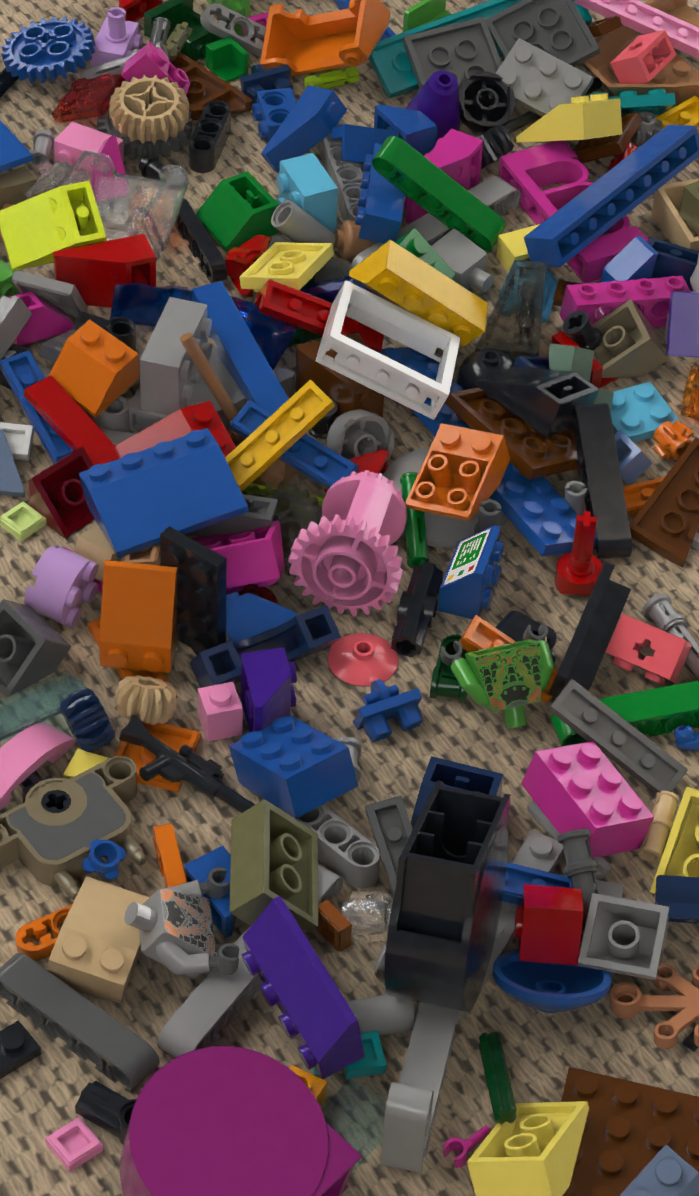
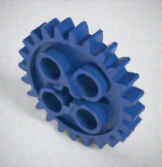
M53 16L47 22L45 18H41L38 24L31 21L28 28L20 26V33L12 32V38L5 39L6 45L2 46L3 53L1 55L6 71L11 72L12 77L19 76L20 81L29 78L30 83H33L36 79H40L41 83H44L47 78H51L55 82L57 76L61 75L63 78H67L68 72L78 73L77 66L86 67L85 61L92 60L91 54L95 53L94 46L96 45L93 33H91L90 27L85 26V22L78 23L76 18L68 22L67 16L57 21L56 16Z

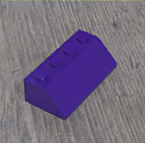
M282 897L274 898L244 934L243 941L246 952L241 954L249 973L252 976L258 973L262 979L263 984L260 985V989L270 1007L277 1004L282 1015L279 1016V1021L289 1038L296 1036L300 1042L301 1047L298 1048V1052L307 1069L310 1070L315 1067L321 1079H325L365 1057L359 1023Z

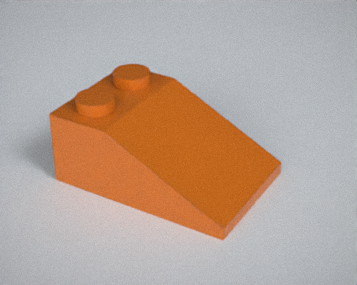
M105 560L99 636L100 666L171 673L177 644V567Z

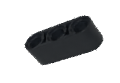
M215 100L207 103L189 141V167L194 172L208 173L214 170L231 132V107L228 103Z

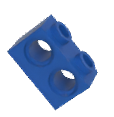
M291 88L257 91V103L252 104L254 121H259L258 131L260 139H266L267 144L296 104Z

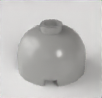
M362 409L352 410L337 417L332 423L327 434V447L346 459L385 449L389 451L390 460L394 449V433L389 428L387 421L376 413Z

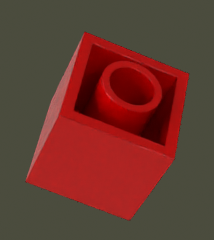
M523 884L522 905L516 906L514 937L519 938V961L578 966L583 921L582 889Z

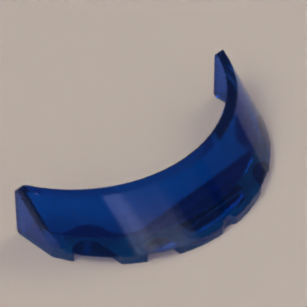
M145 282L117 284L114 290L110 320L116 317H126L131 319L135 325L156 327L169 297L192 301V290L188 289V287L176 285L154 287L145 284ZM231 296L270 367L274 370L293 339L296 327H290L289 323L258 312L259 306L254 305V302Z

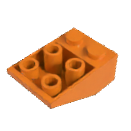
M441 423L405 502L406 508L470 521L478 512L480 503L488 500L499 487L510 462L504 435Z

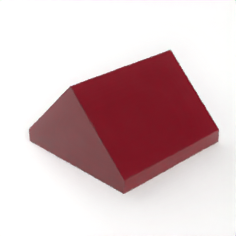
M84 447L78 448L28 480L30 507L46 518V525L63 538L68 537L95 519L87 507L79 476L80 472L89 470L94 466Z

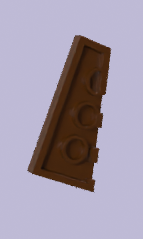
M697 437L694 438L629 524L632 538L681 567L685 564L699 524V438Z

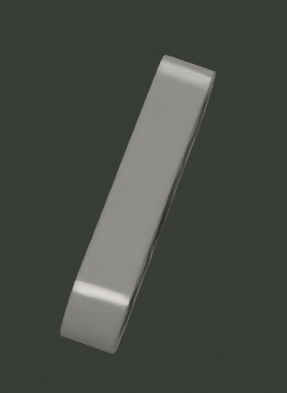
M218 3L210 4L202 12L200 21L204 29L221 38L230 36L242 48L261 57L264 43L262 39L265 37L266 31L265 26ZM213 13L217 15V16H216V20H218L217 23H215V22L213 21V19H214V17L212 16ZM235 24L244 27L246 31L245 37H240L235 33Z

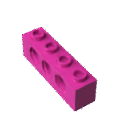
M683 276L567 285L559 315L564 322L571 313L585 311L590 317L591 325H593L631 299L649 320L652 328L666 326L669 313L670 292L691 290Z

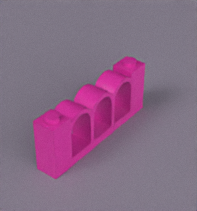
M555 141L500 156L498 177L521 192L519 204L536 225L543 223L593 184L592 182H587L589 172L586 166L578 161L576 152L565 141ZM554 183H568L566 185H562L544 191H541L539 188ZM627 215L605 231L609 232V234L599 236L566 262L583 283L600 280L603 268L635 237L641 236L648 242L649 238L644 236L637 226L629 228L630 220Z

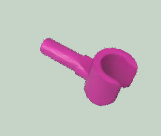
M485 1125L465 1140L456 1137L447 1140L443 1146L444 1158L451 1151L459 1150L462 1154L454 1159V1167L464 1166L469 1158L468 1153L491 1132L490 1127Z

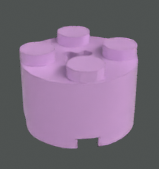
M55 545V547L50 546L42 554L32 572V575L36 576L37 579L34 588L27 585L24 599L25 605L30 606L38 614L73 628L81 617V605L84 601L92 602L97 593L99 585L93 581L99 565L58 545Z

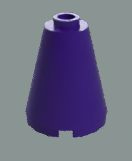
M444 70L434 72L405 108L421 111L437 125L438 134L435 145L438 139L443 138L451 128L457 131L460 129L458 80L452 73Z

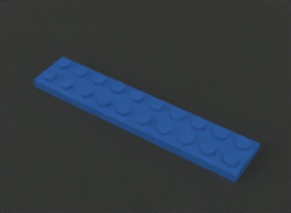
M388 347L378 352L436 381L439 363L436 360L410 347ZM452 378L449 393L462 391L463 388ZM427 397L424 403L430 406L432 399ZM445 402L434 420L411 409L434 436L441 423L472 429L466 422L459 419ZM509 462L499 487L489 498L501 505V511L541 556L571 552L578 514L551 486L548 480L544 477L529 480L522 476L519 470ZM595 533V539H594L593 549L596 548V545H597V543H598L596 533Z

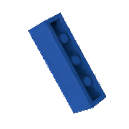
M375 143L372 154L366 153L362 170L364 172L360 184L361 191L358 199L355 225H360L358 238L385 244L389 240L395 242L402 221L405 194L374 170L372 160L382 144Z

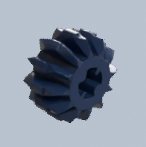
M89 688L81 691L78 690L60 702L62 715L82 750L89 752L99 749L114 739L115 731L94 691Z

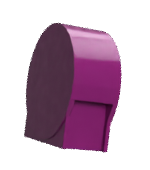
M214 1046L190 1051L178 1056L161 1067L145 1084L134 1105L120 1159V1181L124 1196H340L349 1187L347 1185L355 1164L362 1156L325 1122L320 1105L311 1090L287 1066L254 1050L241 1047Z

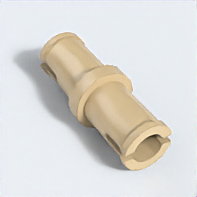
M663 790L661 793L657 792L655 796V803L652 809L654 819L638 853L641 860L657 863V861L660 863L666 841L673 826L672 821L675 810L679 803L678 796L673 792Z

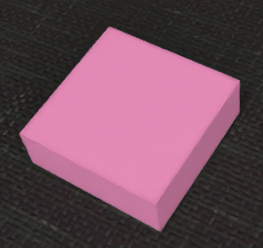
M80 1117L45 1138L46 1145L69 1172L103 1151L101 1141Z

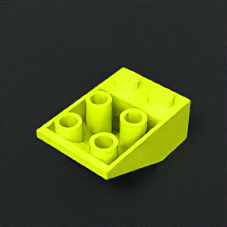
M90 180L59 186L0 210V231L12 271L54 263L53 252L106 241L105 230Z

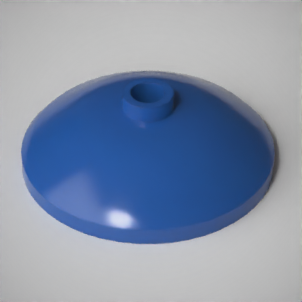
M519 949L500 955L493 963V979L506 994L526 1006L545 1013L572 1011L591 1005L604 997L611 987L610 972L574 965L519 961Z

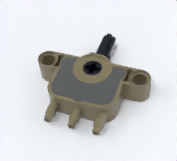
M126 756L112 757L71 779L53 778L51 775L43 779L35 770L19 784L22 788L23 803L0 815V869L21 859L39 882L48 886H60L73 900H75L80 890L79 884L75 879L87 873L84 871L82 863L90 854L89 845L93 840L113 841L122 847L126 854L138 865H143L147 861V856L144 854L143 849L132 837V816L129 808L125 805L137 794V766L132 759ZM101 858L102 862L108 861L107 858ZM97 873V875L99 877H102L105 882L113 881L105 879L104 875Z

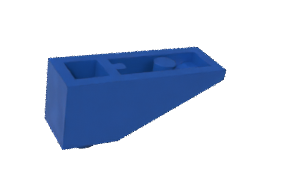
M308 85L261 155L270 167L279 173L280 161L304 155L332 133V128L336 127L347 111V108L333 90Z

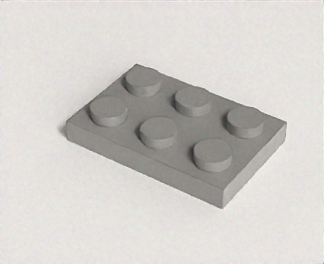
M518 38L495 73L503 78L502 81L508 87L511 86L515 96V103L541 117L559 104L571 103V97L585 96L593 83L591 75Z

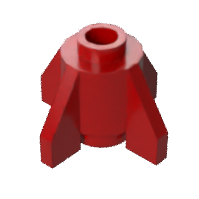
M256 235L241 246L229 250L225 256L227 275L243 296L253 297V289H241L239 277L262 255V252L266 251L270 239L268 236Z

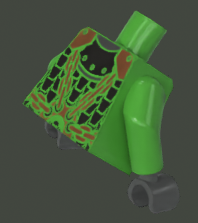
M545 624L540 625L538 629L539 636L534 635L531 631V625H528L523 633V641L465 653L466 659L461 658L463 648L459 641L453 642V647L457 652L455 655L447 654L445 648L441 646L440 658L444 664L451 666V670L461 688L477 705L484 706L492 712L503 710L506 728H516L527 724L524 705L541 701L542 692L546 690L554 670L549 645L544 641L548 634V627Z

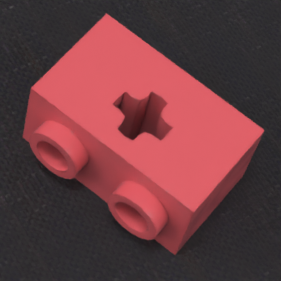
M666 30L638 36L610 63L620 84H643L650 82L676 56V52Z
M622 613L605 653L614 657L613 665L632 672L634 666L646 671L644 678L664 686L666 680L673 683L677 681L692 644L685 639ZM642 647L652 648L655 651L653 657H645L641 654Z

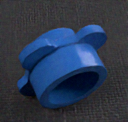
M93 840L89 845L90 854L82 863L84 871L102 874L107 880L116 879L119 876L118 866L126 857L125 850L110 840ZM101 858H107L108 861L102 862Z

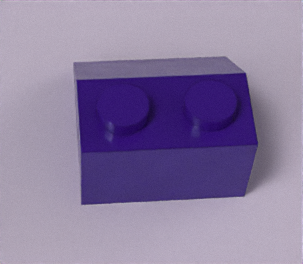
M284 647L241 653V703L249 732L259 731L271 725L275 719L289 716L290 707H296L295 691L293 685H291V683L297 682L294 661L288 662Z

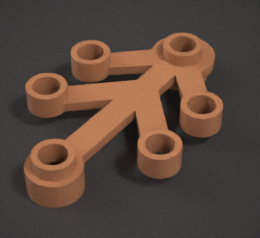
M668 964L660 965L656 981L653 980L654 985L664 991L672 989L679 995H641V990L635 984L628 982L618 983L610 990V1008L617 1017L622 1019L633 1018L638 1011H680L667 1022H660L654 1027V1043L656 1046L662 1049L673 1048L678 1043V1034L699 1019V965L692 971V984L678 975L673 966ZM668 975L669 978H661L659 976ZM699 1024L694 1028V1043L697 1047H699Z

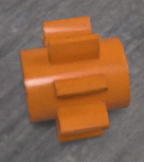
M675 420L674 423L670 421L664 422L654 432L653 439L657 444L652 449L662 459L666 457L668 460L673 458L678 460L692 441L689 438L694 432L678 420Z

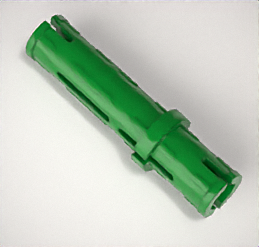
M407 472L400 477L404 502H406L417 478V472ZM407 508V522L405 525L407 565L414 569L415 566H419L423 562L429 563L424 512Z

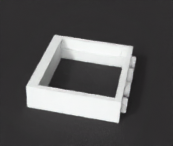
M345 280L331 305L315 361L434 420L449 396L460 337ZM345 316L440 362L436 381L342 335L341 330ZM437 347L444 350L443 356L435 352ZM332 349L337 354L335 358H332L325 354L326 351ZM427 397L432 399L430 406L424 403Z

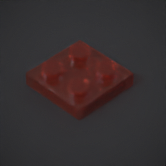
M103 74L94 79L80 78L71 84V89L59 100V104L51 113L54 120L62 123L104 116L110 107L109 102L115 92V88L121 87L122 81H126V79L121 74Z

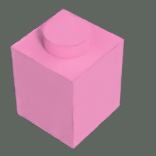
M233 681L198 688V717L207 742L242 735L243 707Z

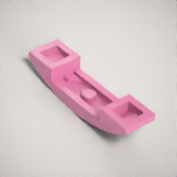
M45 722L28 727L0 748V810L10 802L11 792L47 760L54 764L73 746L76 740Z

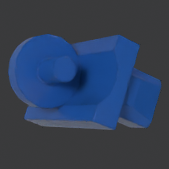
M380 679L371 682V693L362 696L365 706L358 709V718L353 720V724L357 730L364 728L372 743L391 735L392 730L387 720L393 717L397 718L403 732L419 727L423 721L418 707L422 699L419 689L416 688L399 694V689L396 685L386 687L385 683Z

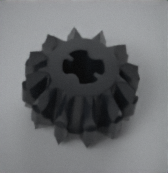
M496 125L476 137L483 140L481 169L513 150L512 137L502 125Z

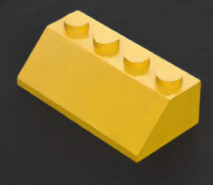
M392 240L386 242L349 271L351 278L387 301L460 337L459 345L466 346L485 332L487 302Z

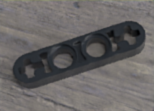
M185 198L170 202L169 214L171 221L181 237L187 239L189 243L187 245L194 258L198 257L200 260L198 264L209 282L215 283L226 280L227 267L225 260L189 202Z

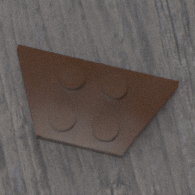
M180 52L176 59L173 60L172 64L176 68L182 69L190 82L186 97L189 101V112L191 113L192 121L199 120L205 105L215 100L228 103L231 107V114L252 110L253 99Z

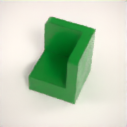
M228 36L206 45V67L213 74L228 83L248 75L249 54L235 40Z

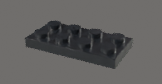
M169 526L160 534L161 566L177 567V641L192 648L197 655L199 652L226 643L227 558Z

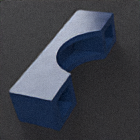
M325 605L295 616L286 623L260 635L241 641L231 640L199 652L190 662V665L200 688L232 681L235 684L241 682V653L284 647L288 662L296 661L330 648L341 636L328 606Z

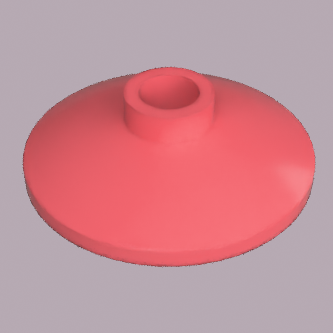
M356 633L344 636L332 645L328 653V665L332 673L341 681L354 686L364 687L371 686V682L378 679L383 682L388 680L397 669L398 655L395 650L391 649V644L387 640L373 634Z

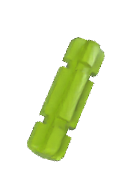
M355 66L343 68V71L337 69L318 74L319 77H316V75L307 76L304 78V87L306 89L310 85L330 89L343 86L345 82L348 84L356 83L359 81V72Z

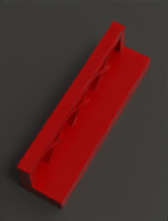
M269 279L256 296L254 305L259 306L258 312L323 336L332 303ZM345 316L341 334L359 333L366 347L381 352L384 334Z

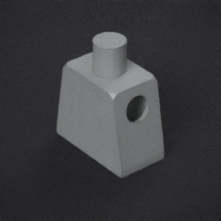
M456 229L451 230L431 246L455 272L452 278L453 281L467 290L474 286L483 292H487L491 288L494 276L486 272L487 253Z

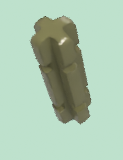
M187 22L177 24L165 43L169 61L176 59L192 34V28L188 27Z

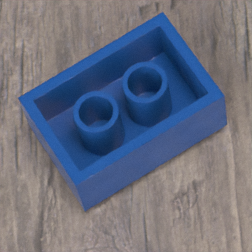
M291 715L279 717L271 725L259 731L249 732L243 735L241 740L229 745L240 784L295 818L358 786L349 747Z

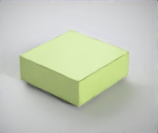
M24 501L0 516V526L20 541H23L46 525V518Z

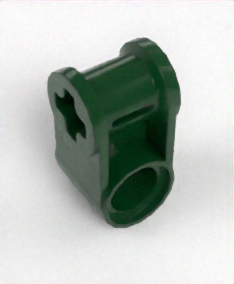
M452 634L442 640L437 664L432 674L429 698L435 699L437 696L459 699L460 703L465 704L467 693L459 685L451 670V666L444 664L440 658L441 646L445 648L447 654H457L453 647V642L460 641L462 635ZM462 649L461 658L466 659L465 653L469 652L465 649Z

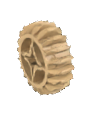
M143 75L142 79L132 76L131 82L122 81L121 87L115 88V92L109 102V116L114 129L120 132L121 137L128 136L131 142L138 139L142 145L146 141H152L154 145L157 140L167 142L169 136L176 138L178 131H184V126L188 123L189 101L184 89L179 88L177 82L170 83L168 77L161 80L158 79L157 75L153 78H147Z

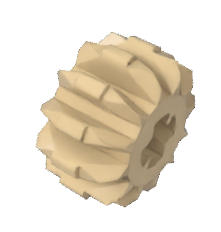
M139 675L135 677L128 676L119 681L114 699L116 701L115 710L118 711L121 717L128 718L129 720L131 715H136L142 724H164L169 719H172L173 712L176 710L177 690L174 689L171 683L164 682L162 679Z

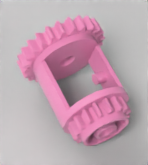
M369 470L360 473L353 471L350 476L342 477L328 489L323 500L322 517L319 525L311 521L307 530L301 529L298 538H295L291 548L292 552L288 559V562L292 564L289 573L297 575L294 581L295 586L304 585L303 596L314 595L313 605L322 601L328 606L329 610L334 606L337 607L338 614H343L345 609H349L352 616L356 617L359 608L366 615L370 614L372 606L381 610L383 603H390L393 593H397L403 574V569L400 568L403 559L396 556L398 546L390 545L396 542L404 531L407 522V508L401 497L402 491L397 490L394 486V481L382 476L381 473L377 474L369 472Z

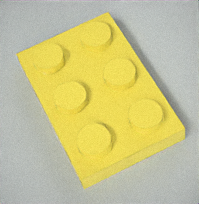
M275 242L239 277L241 289H253L254 292L259 293L270 279L300 291L334 256L333 243Z

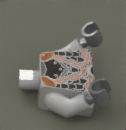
M221 867L214 868L209 872L206 882L198 883V880L159 889L143 904L132 902L125 912V923L139 929L141 950L146 956L165 965L172 973L185 975L191 979H195L201 973H210L211 968H217L219 973L226 976L233 975L237 971L239 947L232 943L223 944L219 947L217 956L210 900L202 897L203 894L207 893L215 899H220L227 894L230 882L220 883L226 877V869Z

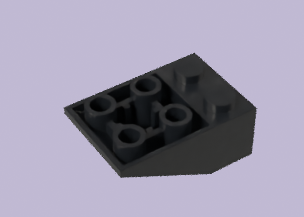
M513 366L477 379L474 383L489 398L497 400L508 408L511 414L522 418L533 426L537 433L546 437L572 428V407L574 405L594 404L600 390L576 372Z

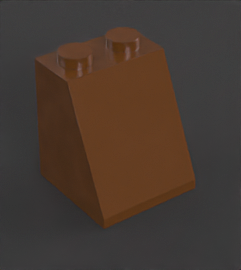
M359 333L344 335L365 346ZM321 340L297 345L295 392L311 379L330 399L336 402L337 414L334 417V421L345 412L358 409L376 413L383 418L384 395L315 361ZM330 349L325 354L335 358L337 352Z

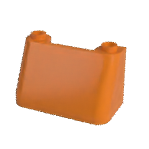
M350 0L348 9L308 16L302 9H296V14L284 11L285 6L282 3L271 5L260 65L264 70L287 64L291 69L290 77L347 66H359L367 61L389 26L391 12L381 0Z

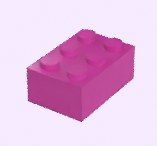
M594 741L535 751L521 783L559 834L578 829H590L591 837L588 840L592 858L639 849L654 819V815Z

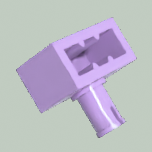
M113 7L108 10V17L105 18L94 40L96 46H94L95 53L91 54V67L130 56L133 50L142 49L143 35L139 34V23L126 21V11L123 8Z

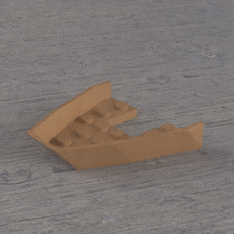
M648 0L645 2L649 6L699 28V15L687 5L688 0ZM624 25L603 36L597 37L595 41L601 53L583 62L616 96H619V93L624 91H637V95H648L650 90L665 89L666 94L675 93V106L695 95L699 98V73L677 52L676 56L650 82L643 84H620L610 62L638 36L644 35Z

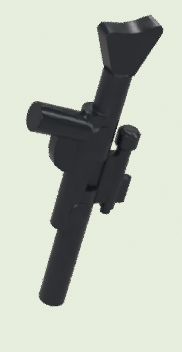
M131 715L130 721L122 729L119 739L142 746L156 755L154 761L139 770L140 776L144 781H149L158 775L171 782L185 780L211 799L218 797L240 813L255 805L214 777L216 776L221 779L224 777L225 774L221 771V765L212 759L206 761L194 753L188 745H183L179 753L151 735L136 715Z

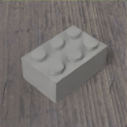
M169 297L140 358L141 410L170 415L183 408L184 405L190 404L194 383L199 384L201 374L182 345L180 337L190 332L209 362L212 344L208 343V337L211 332L212 319L207 318V304Z

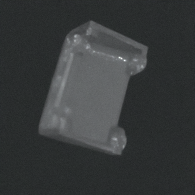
M84 151L55 188L90 180L105 230L106 241L145 233L157 261L166 251L189 181L183 166L165 165L159 172L160 180L119 174L108 155Z

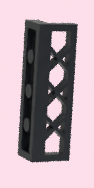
M605 561L548 693L551 696L557 698L571 679L588 692L631 591L630 588L609 580L615 567L613 564Z

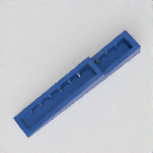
M219 281L193 288L192 301L207 304V318L212 319L210 336L217 345L219 359L247 401L250 399L269 412L274 413L289 398L223 282Z

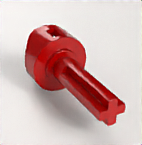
M584 511L583 516L577 515L572 551L564 554L558 560L555 586L562 594L590 596L603 568L600 560L592 555L597 517H590L591 512Z

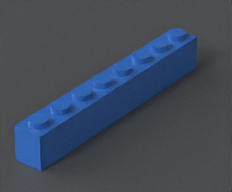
M667 125L523 237L531 264L561 267L699 157V133L697 126Z

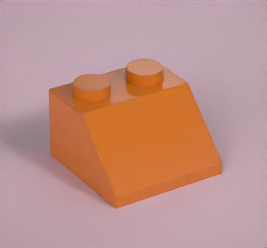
M89 319L66 340L49 376L52 375L82 409L96 418L140 378L139 354Z

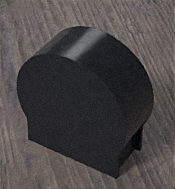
M443 781L436 782L398 860L397 883L390 914L385 952L384 977L386 992L389 996L470 1012L473 1009L486 976L500 917L508 859L507 824L510 794H504V797L443 786Z

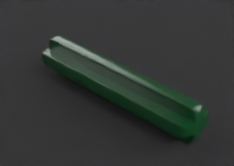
M484 1032L479 1037V1050L494 1119L500 1124L504 1122L513 1123L516 1120L517 1108L501 1038L496 1032L490 1034Z

